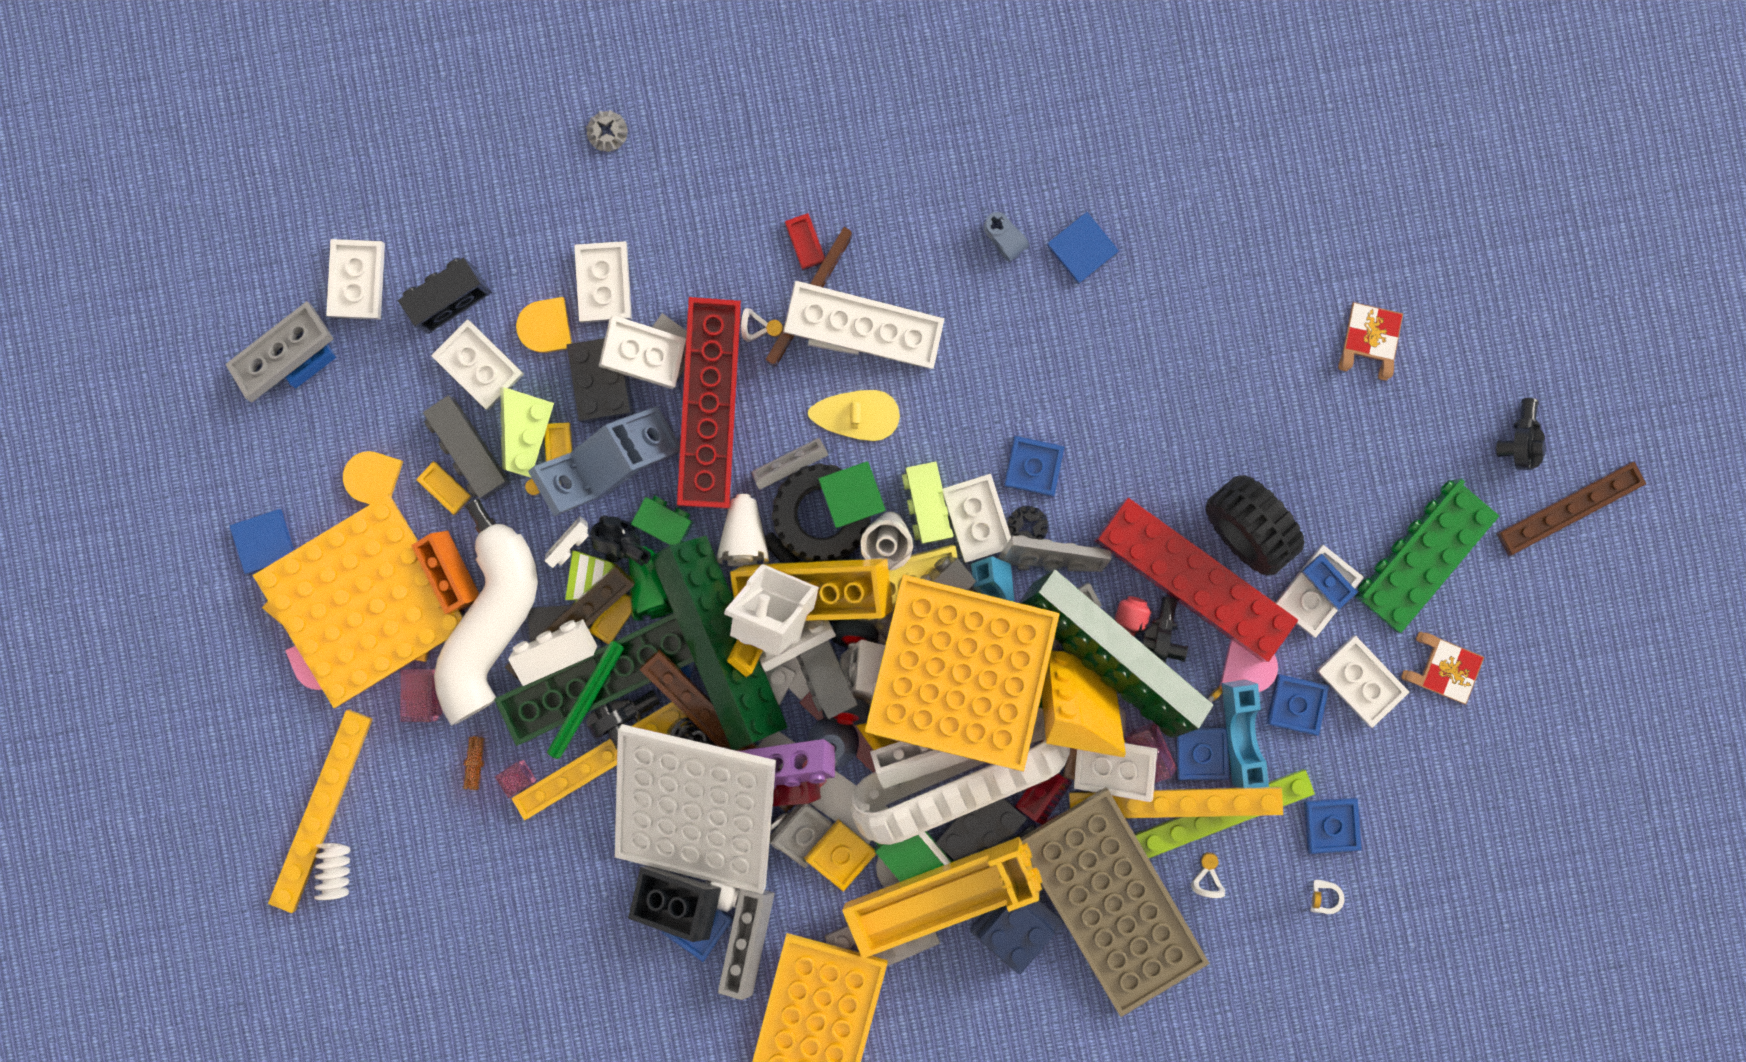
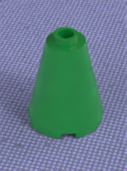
M644 547L646 550L651 552V556L655 555V552L652 549ZM629 558V577L635 582L634 586L630 589L631 615L633 620L644 621L643 616L648 615L653 620L674 613L652 560L650 559L647 564L640 566L633 559Z

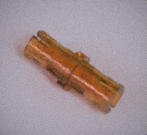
M468 736L467 758L463 761L465 775L462 788L479 790L481 767H484L485 763L482 760L485 737Z

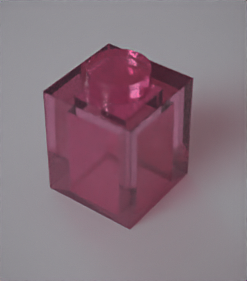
M523 759L495 776L508 799L537 781Z

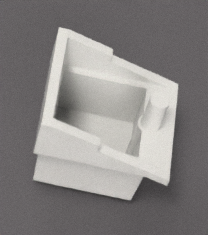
M762 564L749 578L742 591L725 609L724 614L733 618L730 636L739 639L744 644L760 648L767 654L778 656L801 636L807 614L814 609L819 587Z

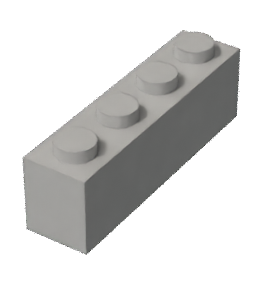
M740 889L718 989L719 994L740 1000L753 996L774 892L764 890L763 894Z

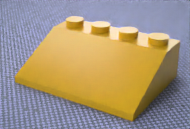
M1051 650L1042 689L1046 744L1124 758L1126 752L1117 691L1103 683L1101 677L1093 670L1087 669L1074 654Z

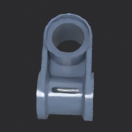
M993 212L987 217L983 226L984 232L1008 262H1011L1030 246L1026 237L1011 223L1006 215L1001 212ZM999 221L1001 223L1000 228L993 230L991 228L992 223Z

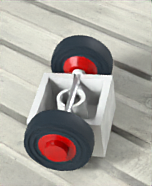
M842 620L833 625L832 629L836 636L832 638V641L842 647L849 648L841 655L840 665L857 702V706L830 719L827 718L824 710H822V714L825 719L834 723L860 725L866 723L873 698L872 682L877 681L885 645L877 644L879 632L873 624L859 620Z

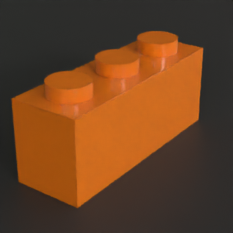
M449 531L430 533L411 545L445 615L463 611L474 603L479 592Z

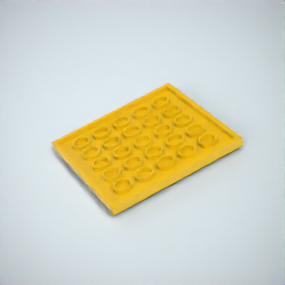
M389 494L253 575L333 708H337L447 641L464 617L461 611L445 615L411 546L418 540Z
M903 574L864 733L1024 772L1060 613Z

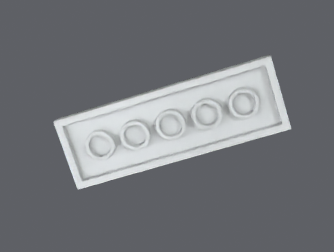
M795 281L783 333L933 369L944 318Z

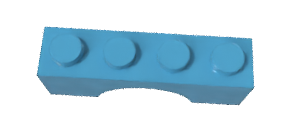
M991 556L971 564L972 576L976 580L973 588L978 593L1015 602L1011 563Z
M1247 679L1222 683L1232 784L1238 788L1269 787L1267 763L1260 752L1255 732L1256 715L1261 710L1258 684Z

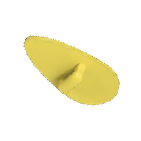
M878 390L855 391L831 396L817 402L808 410L809 418L820 427L839 435L867 441L883 440L892 435L898 426L900 418L899 408L895 400L887 393Z

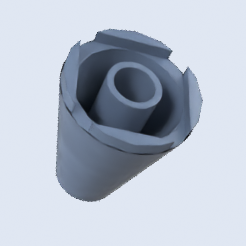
M825 718L813 725L807 737V741L824 739L836 745L835 768L848 764L854 758L858 749V736L852 725L834 723Z

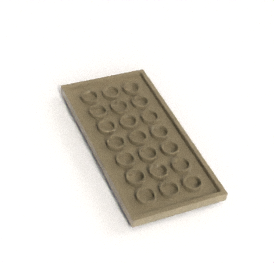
M1106 787L1020 838L1022 843H1027L1032 854L1030 859L1032 868H1038L1042 878V886L1120 1017L1210 964Z

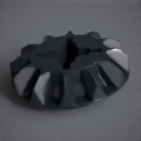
M1022 506L1016 509L1010 515L1007 523L1011 537L1022 535L1027 538L1042 540L1046 537L1049 528L1046 515L1039 508L1033 506ZM1022 516L1028 522L1038 521L1032 527L1034 536L1027 530L1018 532L1024 525Z

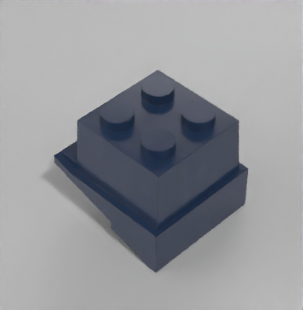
M1039 900L1008 912L1007 905L984 913L969 929L978 940L1017 974L1021 975L1055 935V931L1064 921Z

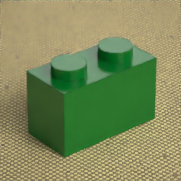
M655 495L652 500L645 497L631 525L669 545L684 542L694 523L688 519L691 514L679 508H676L675 512L666 507L668 502Z

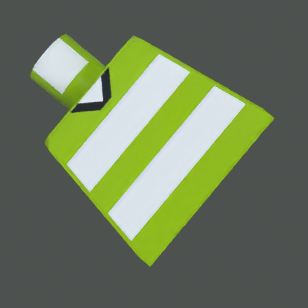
M573 551L565 600H577L611 570L616 563L583 552Z

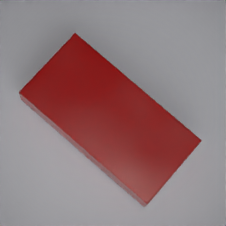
M809 213L784 221L802 271L822 264L825 257Z

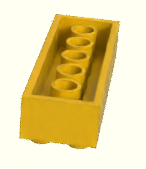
M887 559L764 564L819 587L814 609L807 614L805 621L878 619L885 617L893 611ZM762 564L743 565L730 572L734 599Z

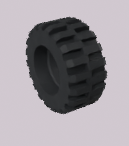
M820 463L800 468L799 471L790 474L787 477L788 479L780 485L778 493L773 500L772 520L776 534L791 553L807 561H837L847 557L861 545L862 534L871 522L870 516L843 526L835 535L827 538L813 537L807 534L800 526L798 521L800 502L810 492L822 489L818 478L843 470L836 465H823Z
M1246 475L1235 476L1207 500L1205 511L1216 533L1219 534L1225 545L1227 544L1244 564L1249 565L1252 570L1258 571L1259 574L1266 576L1275 575L1302 552L1305 543L1303 540L1304 535L1300 531L1299 524L1293 519L1294 516L1284 507L1281 500L1274 496L1273 492L1269 489L1267 490L1259 481L1256 482L1254 478L1247 477Z

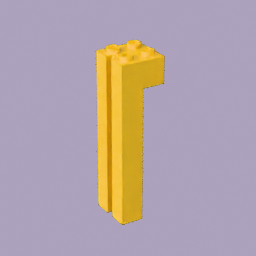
M1020 837L846 902L842 911L862 959L1007 905L1008 912L1039 901V891L1042 890L1040 884L1042 883V878L1038 868H1032L1030 859L1032 854L1028 844H1023Z

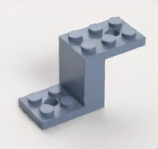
M656 406L606 424L571 453L536 465L528 472L555 517L608 495L641 469L680 453V444L660 409ZM648 434L652 435L654 441L649 438ZM559 481H562L565 484L566 489L561 487Z

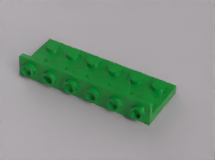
M1461 478L1452 481L1448 480L1441 487L1440 496L1436 500H1431L1424 507V515L1419 520L1415 519L1408 526V534L1403 540L1400 538L1390 548L1392 553L1387 559H1381L1374 567L1376 572L1370 579H1364L1357 588L1359 592L1355 597L1397 633L1403 632L1499 517L1495 511L1463 485L1465 481Z

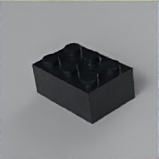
M464 257L450 261L446 265L447 268L440 273L430 274L424 279L425 283L417 288L411 287L403 292V297L397 300L414 327L430 334L492 293L477 268Z
M605 338L566 344L578 420L583 424L634 415L628 375L599 367Z
M1003 798L949 821L934 839L940 848L957 861L1007 842L1027 818L1006 798Z
M651 866L640 867L628 919L691 942L709 940L722 888L683 874Z

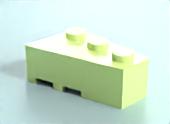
M500 387L502 469L531 477L528 471L535 466L554 403Z
M937 462L907 467L905 469L906 474L902 475L904 489L910 490L911 499L907 500L909 514H915L917 524L912 525L915 540L920 539L922 545L951 539L953 532L949 525L947 506H945Z

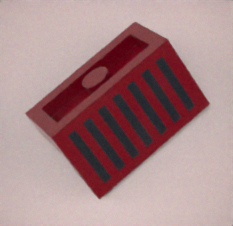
M1058 773L1048 780L1027 788L1015 807L1035 822L1043 825L1072 782Z

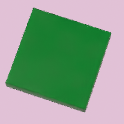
M868 461L818 478L836 528L886 511Z

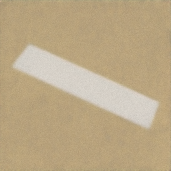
M777 732L764 738L758 747L764 748L795 742L781 732ZM835 771V778L826 779L827 782L820 787L821 799L810 804L834 821L841 820L869 844L872 840H868L860 833L852 818L853 814L849 809L856 785ZM884 806L878 812L887 810L889 808Z

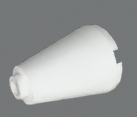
M738 494L736 498L730 501L717 553V561L722 564V560L728 561V566L733 567L753 565L763 560V564L769 562V554L757 502L749 494Z
M884 513L870 524L862 534L861 554L865 560L887 559L888 569L896 570L904 566L911 557L913 539L904 520L898 513Z

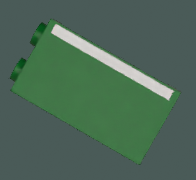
M927 831L891 845L875 842L877 844L875 853L900 882L952 862Z

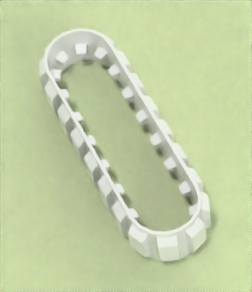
M1038 708L1031 743L1044 741L1029 749L1024 772L990 765L880 812L878 811L891 802L985 762L972 759L883 789L876 772L863 778L855 787L849 809L853 814L852 818L858 830L868 840L888 845L902 842L1048 780L1058 774L1065 766L1070 754V748L1046 744L1043 709Z

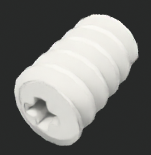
M337 843L316 845V847L324 849V852L316 854V858L322 859L323 863L315 865V868L323 870V873L315 875V879L322 880L323 883L315 886V889L322 891V894L314 896L316 900H334L348 895L349 890L343 886L349 884V879L343 876L349 874L350 869L343 865L348 864L350 858L343 855L350 852V847Z

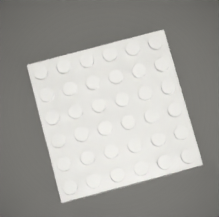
M622 724L618 729L615 858L763 894L767 878L776 760Z

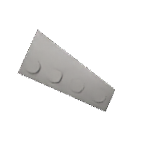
M1019 535L1010 538L997 559L1011 563V566H1018V570H1029V566H1044V571H1053L1054 569L1067 567L1068 571L1102 572L1111 561V550H1104L1099 547L1078 546L1074 543L1052 542L1049 539H1031Z

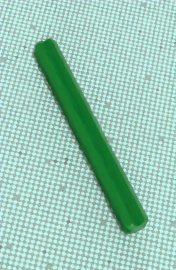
M610 642L550 745L547 754L555 759L561 758L624 649L618 642Z

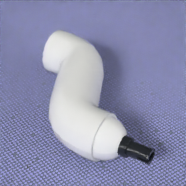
M479 498L465 505V508L477 525L475 529L478 532V536L475 541V550L478 557L475 560L484 573L485 586L445 642L437 659L434 673L436 695L442 711L451 726L469 718L495 702L496 696L487 682L488 671L526 619L534 603L538 585L536 565L522 535L516 534L512 528L504 524H497L493 517L490 518Z

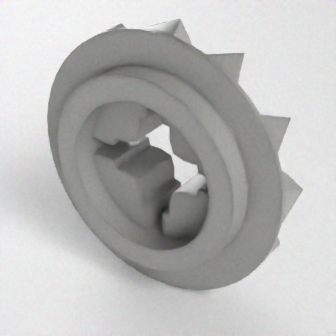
M611 110L599 111L598 114L590 118V122L586 126L588 140L600 151H614L620 148L627 138L628 129L624 119L620 114L614 113ZM601 124L605 127L612 125L610 129L615 137L608 134L601 136L603 131L599 125Z

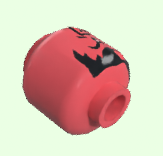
M1128 596L1127 599L1120 601L1114 620L1131 635L1135 636L1136 632L1141 633L1146 630L1152 610L1147 606V601Z

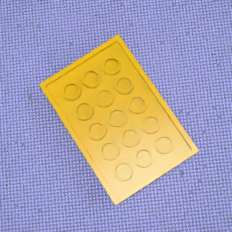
M787 933L752 1062H861L888 960L875 956L862 959L860 952Z

